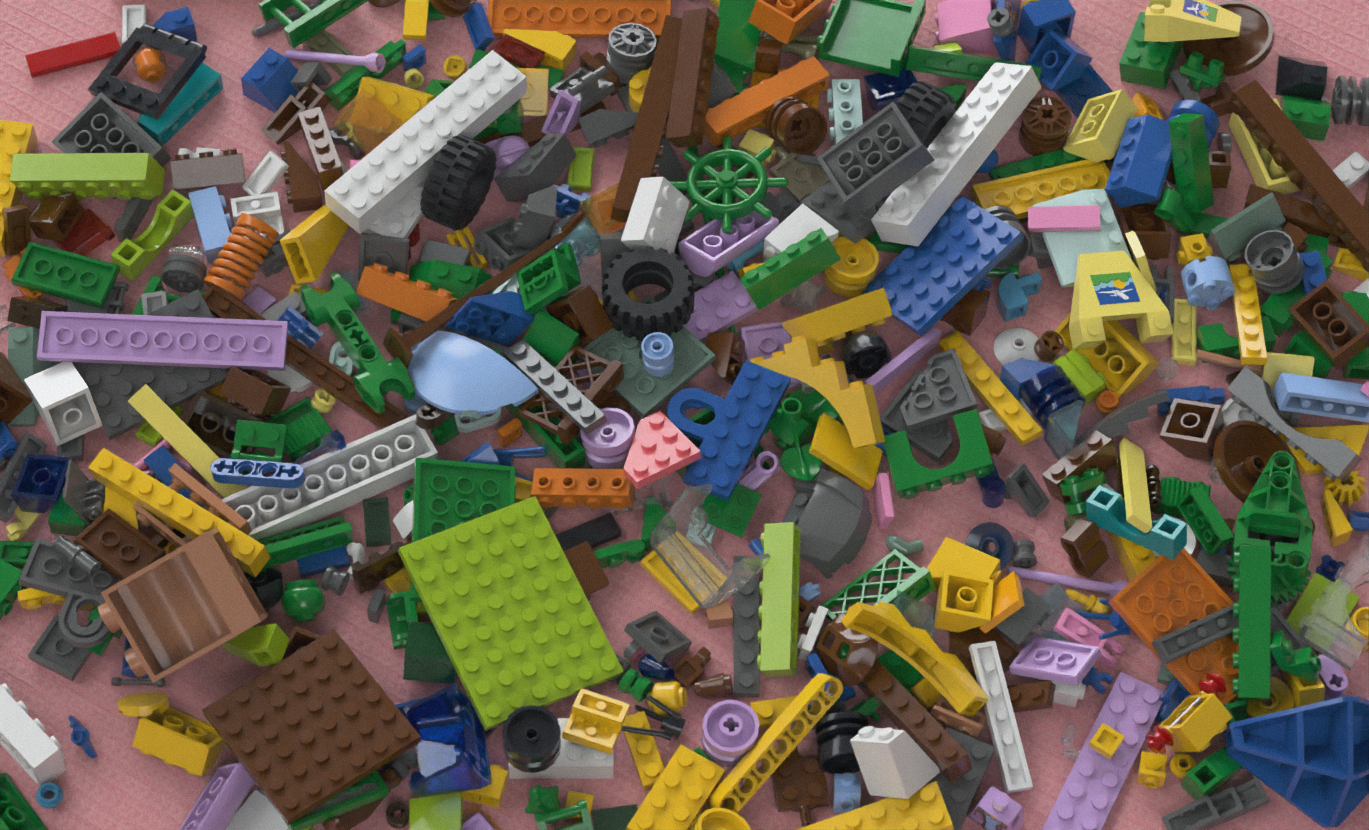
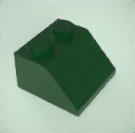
M410 621L404 657L403 680L455 684L458 674L433 623Z

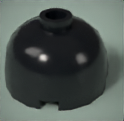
M865 331L854 334L845 342L841 358L844 361L848 375L851 376L853 374L856 375V378L863 379L874 375L886 362L888 364L891 361L892 355L887 343L881 336L874 332Z
M266 568L267 573H259L255 578L249 573L243 572L267 613L282 598V573L273 568Z

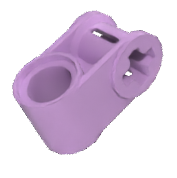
M1333 651L1316 655L1319 656L1322 670L1319 671L1318 676L1325 687L1324 700L1343 697L1344 690L1348 685V679L1339 664L1336 654Z

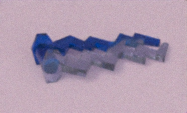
M338 430L331 432V435L329 433L322 436L323 445L300 457L293 464L300 465L326 450L333 454L338 449H344L346 447L344 436Z

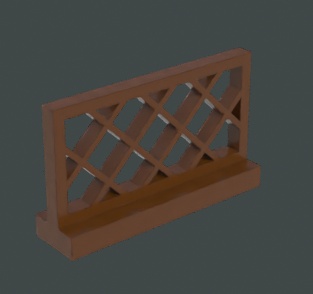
M574 345L555 367L560 374L571 372L572 379L567 380L576 388V384L591 382L589 389L580 392L598 409L624 379L622 362L615 359L609 362L577 345ZM576 355H579L585 358L586 362L573 365L571 363L572 359ZM601 366L605 368L602 373H591L592 367ZM588 369L589 375L575 378L573 371ZM538 390V393L527 400L518 410L519 416L559 435L560 441L569 445L579 433L580 428L570 418L565 416L560 409L546 411L545 404L552 402L547 397L543 398V393ZM542 405L544 411L535 414L529 412L531 407ZM563 416V420L558 425L548 421L550 417Z

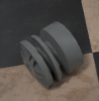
M636 23L620 24L610 32L606 67L619 77V83L629 85L634 75L652 67L657 41L654 32L648 27Z
M1345 76L1337 77L1331 100L1335 124L1341 125L1345 120L1347 125H1351L1356 115L1360 126H1369V77H1363L1358 87L1354 76H1350L1348 81Z
M994 206L987 208L986 211L1020 231L1024 237L993 269L1004 270L1010 268V264H1019L1030 250L1031 241L1028 234L1020 224L1015 213L1008 207Z
M1280 230L1264 231L1251 239L1245 248V260L1259 288L1264 292L1270 294L1285 293L1292 290L1302 280L1305 266L1292 238L1287 233Z

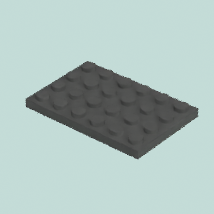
M198 289L147 314L151 316L214 318ZM72 362L89 388L102 426L110 440L147 422L128 403V400L145 384L172 409L194 398L199 389L210 390L224 383L230 370L228 368Z

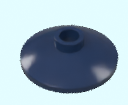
M985 522L974 527L968 534L965 545L999 559L1000 570L1008 565L1014 553V541L1010 532L1002 525L994 522ZM992 542L996 545L994 552L989 550V544Z

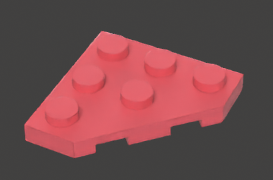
M659 411L639 421L624 466V475L639 489L701 459V451Z

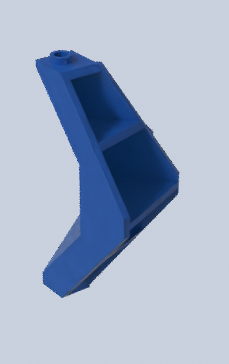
M1358 696L1334 698L1232 722L1224 730L1227 755L1321 827H1338L1369 794V700Z

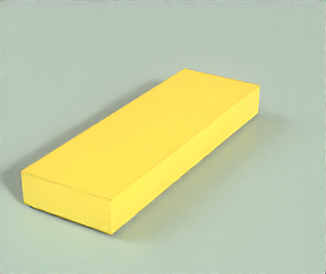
M1174 299L1171 364L1195 366L1196 305H1189L1186 299Z

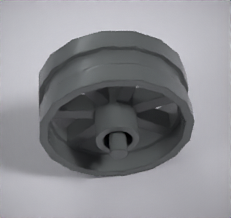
M181 254L171 255L166 258L163 266L164 269L161 273V279L165 285L174 290L187 293L197 289L200 291L203 288L207 267L202 261Z

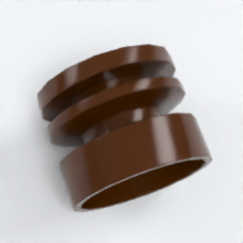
M789 96L778 100L769 109L766 117V129L769 136L777 143L793 153L802 155L815 151L823 143L827 134V121L818 109L800 98Z
M1040 96L1032 99L1023 112L1019 133L1021 147L1034 157L1063 149L1071 124L1072 115L1070 108L1056 97Z

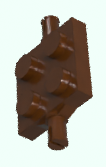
M796 746L789 754V757L772 773L771 778L778 812L790 810L800 812L801 825L805 827L806 823L807 826L813 824L810 810L816 807L829 806L830 798L825 773L819 766L818 755H799L798 747Z

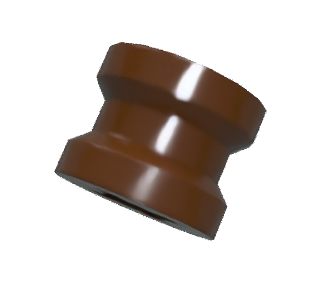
M1045 332L1034 344L1035 354L1042 360H1052L1062 350L1064 346L1063 339L1057 332Z

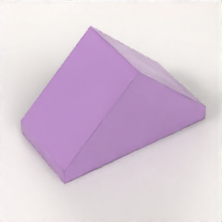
M559 90L541 132L545 134L565 133L567 136L578 123V118L581 117V100L563 90Z

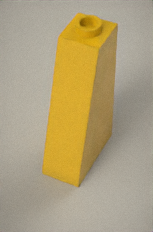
M326 205L319 208L279 240L296 284L316 281L349 227L347 223L328 209Z

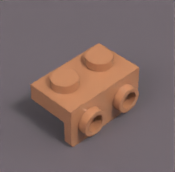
M941 696L931 711V716L945 730L948 727L975 739H978L987 720L986 715L979 712L973 717L958 714L949 701Z

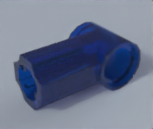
M992 459L995 471H991L986 477L976 478L982 492V502L989 508H997L1003 504L1006 485L1003 479L1000 478Z

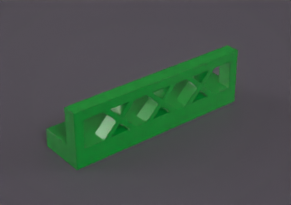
M402 39L396 43L389 41L375 52L383 54L385 58V66L381 72H372L365 66L357 65L325 89L323 92L332 99L329 104L339 111L357 97L362 77H372L380 80L403 62L402 56L406 54V43Z
M343 516L258 539V542L265 545L271 557L262 569L348 545L352 542L350 523H345Z

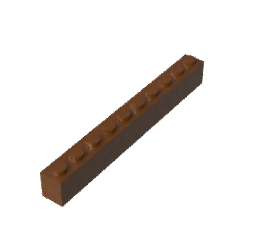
M670 15L665 17L614 199L611 219L627 223L640 179L657 177L659 164H656L657 158L662 159L665 146L661 142L662 139H666L668 126L666 124L669 119L682 18Z
M1256 79L1235 90L1229 102L1231 110L1242 119L1246 128L1257 137L1260 145L1267 149L1273 156L1275 163L1283 168L1288 174L1290 181L1298 186L1305 199L1313 204L1320 217L1328 222L1335 235L1344 241L1348 250L1359 259L1363 268L1369 272V213Z

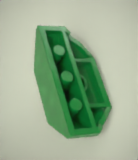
M435 259L411 265L409 280L417 282V280L425 281L431 284L430 288L437 291L439 288L452 292V297L459 300L493 277L480 268Z

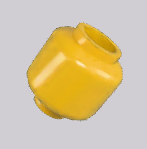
M677 681L658 682L654 685L652 692L648 693V695H651L674 712L681 713L682 709L687 706L686 689L681 687ZM648 700L649 707H653L656 714L661 716L667 714Z

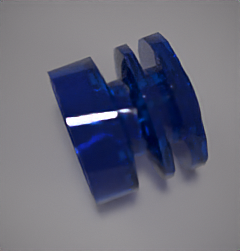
M1055 365L1040 371L1024 385L1020 392L1021 399L1030 411H1035L1034 416L1040 421L1039 423L1044 430H1053L1066 424L1085 405V398L1075 385H1070L1071 380L1061 366Z

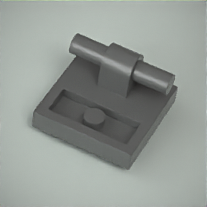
M582 66L551 87L549 92L550 96L554 99L559 90H563L581 100V113H584L614 92L615 86L613 82L603 78L608 73L605 66H601L594 72Z

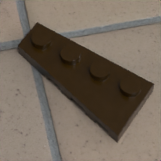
M412 535L408 537L407 542L404 544L399 541L391 544L386 553L380 555L377 551L369 555V561L363 564L359 561L351 564L354 587L360 595L375 589L379 582L392 576L405 566L398 550L400 547L412 543Z

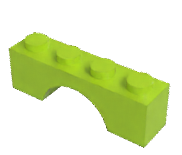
M172 189L157 205L155 216L145 232L134 240L126 238L111 254L112 262L120 266L119 273L133 282L194 217L190 200Z

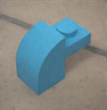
M1011 272L1001 280L996 305L1004 322L1026 315L1029 304L1026 297L1040 293L1042 278L1039 272L1032 275H1023L1019 279H1016L1014 273Z

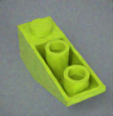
M275 623L251 627L220 646L226 652L257 666H267L282 661L289 638Z

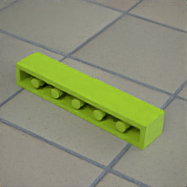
M794 522L765 524L764 532L761 534L764 556L760 559L763 581H760L759 584L762 596V605L759 606V618L762 620V627L758 631L761 654H758L757 665L759 670L767 677L797 676L801 529Z

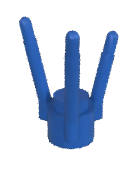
M544 446L493 449L500 465L513 466L514 458L546 456L545 452H538L544 451ZM515 473V477L533 482V479Z
M1103 598L1099 599L1100 603L1113 608L1108 603L1109 600ZM1116 611L1111 615L1075 612L1083 618L1110 620L1111 625L1117 630L1099 635L1100 640L1118 635H1129L1130 630H1132Z

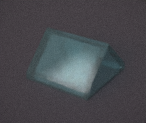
M1077 400L1049 415L1044 440L1058 460L1072 450L1083 405L1081 400Z

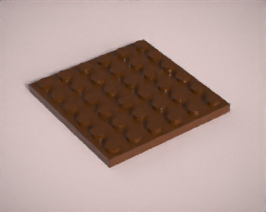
M334 629L202 709L203 715L287 825L295 822L421 742V736Z

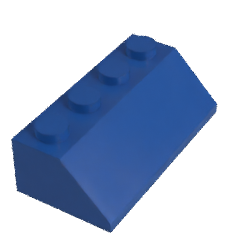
M1150 115L1128 119L1105 187V192L1119 208L1159 200L1172 160L1168 121Z

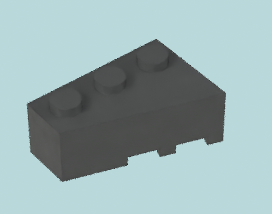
M549 133L495 177L494 180L506 201L526 200L528 195L551 187L577 155L565 133Z

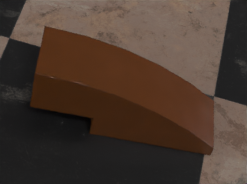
M311 81L309 85L302 88L296 97L290 95L261 128V131L278 145L301 130L298 117L299 112L321 107V110H323L332 99Z

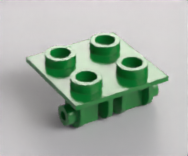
M737 484L729 501L707 493L697 518L742 538L762 494L741 484Z

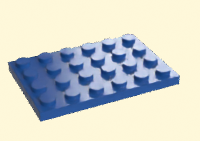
M961 195L944 212L919 246L909 245L861 293L865 294L884 288L892 310V317L922 337L1013 250L1024 237L1020 231Z

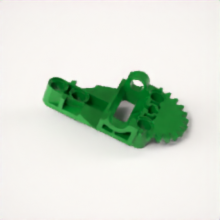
M1285 451L1275 452L1271 456L1239 511L1235 524L1231 559L1227 560V566L1231 567L1227 569V574L1234 575L1230 578V582L1233 583V578L1238 577V567L1233 566L1234 552H1238L1239 546H1270V541L1247 538L1248 531L1298 538V544L1275 542L1273 560L1271 562V598L1274 604H1278L1279 597L1285 603L1288 602V595L1294 599L1297 598L1298 594L1296 591L1303 593L1305 589L1303 585L1309 584V579L1306 577L1311 576L1308 565L1311 553L1313 524L1294 458Z

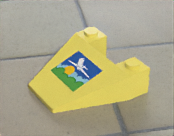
M1150 0V7L1146 8L1144 41L1174 42L1238 37L1242 17L1207 0Z
M1125 250L1078 255L1069 321L1073 350L1096 348L1106 340L1103 321L1135 318L1141 344L1163 342L1173 335L1169 310Z

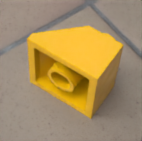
M944 570L937 590L934 628L959 633L989 624L991 621L994 580Z

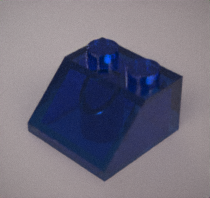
M904 67L899 77L880 72L864 76L867 101L873 111L882 110L892 102L897 104V101L904 95V92L913 83L918 81L912 71L905 70Z
M27 453L11 497L22 512L45 514L58 503L66 483L69 460L74 461L72 457Z

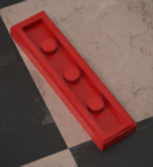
M112 32L28 54L25 57L31 77L33 78L113 57L120 49L116 33Z

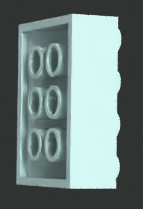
M1105 189L1082 190L1032 206L1100 205V231L1041 232L1062 288L1074 287L1079 254L1125 250L1131 259Z

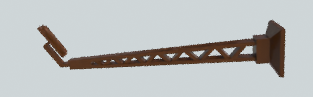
M581 207L561 228L562 233L555 235L412 331L411 329L401 336L393 328L388 329L383 341L384 347L394 359L400 358L405 367L408 368L414 356L413 351L417 349L418 345L444 327L471 297L490 294L515 276L516 272L561 243L588 214Z

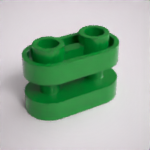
M1098 468L1084 471V475L1081 477L1075 475L1064 478V483L1060 484L1062 495H1070L1071 501L1065 503L1068 515L1086 512V500L1099 485L1106 483L1104 472H1099ZM1090 489V491H1091L1090 494L1085 495V496H1082V497L1080 496V493H1081V492H1084V491H1087V490Z

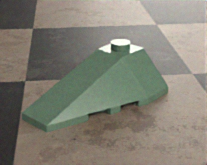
M35 327L9 328L8 361L28 390L24 379L54 365L52 361H38L37 359L40 329ZM32 401L9 423L10 427L35 426L40 413L34 402Z

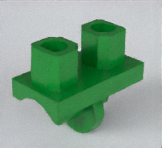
M1194 51L1190 54L1187 62L1181 65L1179 71L1190 76L1189 82L1194 84V91L1199 93L1203 88L1210 90L1212 85L1217 87L1221 81L1224 82L1227 74L1223 73L1224 62L1213 59L1210 61L1209 67L1202 65L1204 55Z

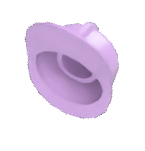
M515 135L502 137L484 144L492 148L497 157L494 178L531 149L523 138Z

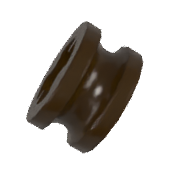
M394 802L387 807L386 819L388 824L395 829H401L409 823V809L404 803ZM395 811H400V814H402L400 820H396L394 816Z

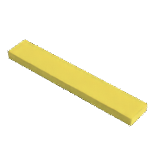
M147 384L128 400V403L223 499L249 488L247 485L218 483L213 479L210 467L214 461L220 458Z
M1124 437L1119 442L1126 518L1127 522L1147 534L1152 529L1144 451Z

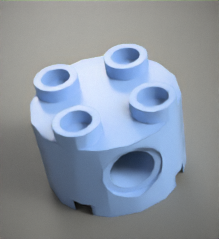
M1209 256L1205 257L1206 261L1200 262L1199 259H1196L1187 264L1181 271L1188 304L1214 310L1220 307V303L1235 294V288L1225 259Z

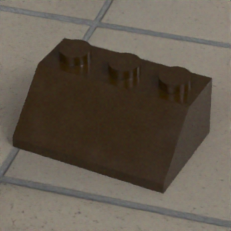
M199 389L183 422L213 452L231 459L237 419L270 423V420L262 416H254L248 413L247 409L231 404L225 398L206 389ZM243 446L242 453L253 454L256 448Z

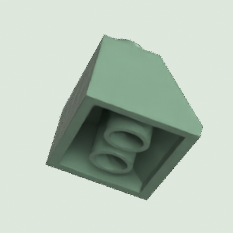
M1269 193L1211 230L1208 241L1220 258L1225 259L1226 262L1229 260L1232 263L1243 256L1241 252L1245 250L1250 240L1257 234L1267 230H1282L1285 218L1273 193Z

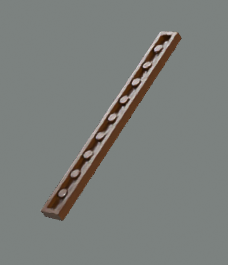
M212 284L202 296L211 314L217 318L266 320L215 284ZM288 335L285 361L287 366L380 429L407 418V414L384 399L385 412L376 413L363 401L354 386L352 377Z

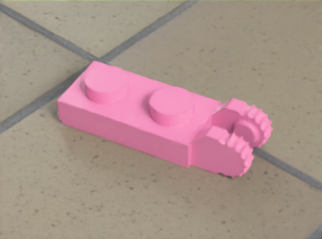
M1069 608L1063 611L1053 628V631L1071 643L1100 647L1101 656L1098 658V661L1106 666L1114 667L1117 661L1115 657L1102 649L1103 646L1117 655L1123 652L1122 645L1114 639L1106 638L1100 640L1099 635L1106 632Z

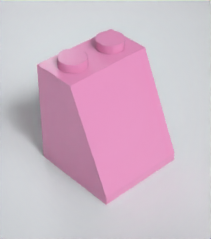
M948 0L937 3L938 13H935V19L939 26V31L936 32L939 45L955 41L962 48L963 53H998L993 43L994 34L987 21L989 13L996 9L997 2L995 0Z

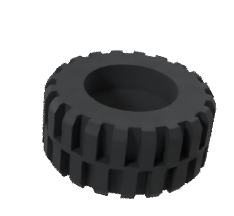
M924 81L913 83L896 104L926 148L929 147L952 118L956 108L955 101L951 95Z
M457 135L449 139L435 157L434 163L430 167L429 174L425 179L424 189L421 193L422 199L420 200L421 211L426 218L452 230L466 228L473 221L474 216L478 214L491 188L490 185L494 179L495 163L497 161L495 152L489 146L464 135Z
M646 246V249L640 250V247L634 248L631 253L626 251L620 255L619 260L617 258L610 263V268H607L604 273V280L602 281L603 309L614 326L613 328L618 332L622 330L623 335L628 338L634 336L636 340L643 341L647 335L653 332L665 333L670 337L673 331L678 333L683 329V324L685 325L689 322L694 311L695 285L692 271L688 269V265L684 260H679L678 255L673 252L668 254L667 250L663 248L655 250L654 247ZM644 284L661 286L670 293L662 301L652 304L639 303L627 296L633 288Z

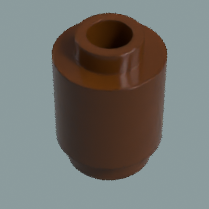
M981 424L990 455L995 454L999 456L1005 445L1006 438L1002 436V433Z

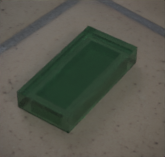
M388 497L363 499L366 547L391 545Z

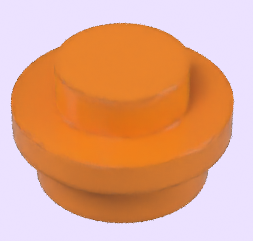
M1106 390L1096 397L1095 405L1100 412L1109 414L1119 408L1120 400L1116 393Z

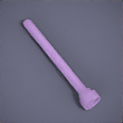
M291 49L285 51V56L289 59L365 66L372 72H381L385 66V58L380 53H371L363 57Z
M1009 566L1006 570L1008 575L1014 571L1019 578L1109 593L1112 597L1119 593L1128 583V581L1117 580V582L1112 581V584L1014 566Z

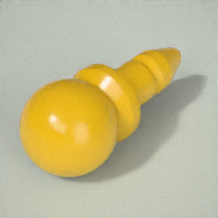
M1076 590L1065 591L1066 595L1072 600L1085 605L1084 610H1090L1091 613L1108 614L1110 607L1099 602V599L1102 597L1096 598L1093 594L1088 597Z

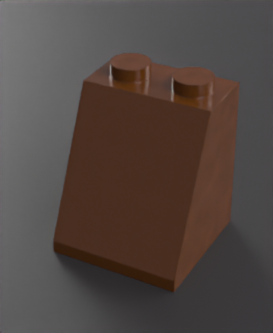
M0 352V423L4 421L8 425L33 399L5 354Z

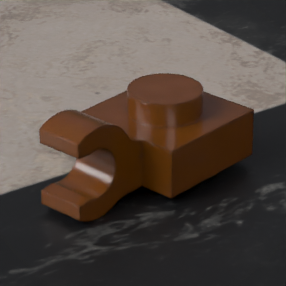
M702 647L692 658L685 654L668 670V675L680 683L681 687H685L687 691L695 681L704 675V669L701 667L709 663L711 652Z

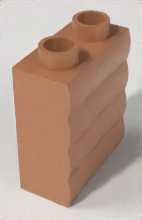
M217 527L104 590L101 594L106 602L98 606L100 616L107 628L112 633L122 629L132 646L124 651V655L133 673L138 678L148 674L152 683L268 617Z

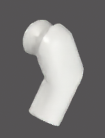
M349 543L346 551L348 555H352L353 563L357 561L361 564L367 562L364 546L361 543ZM350 566L347 572L350 573L349 579L353 580L352 567Z

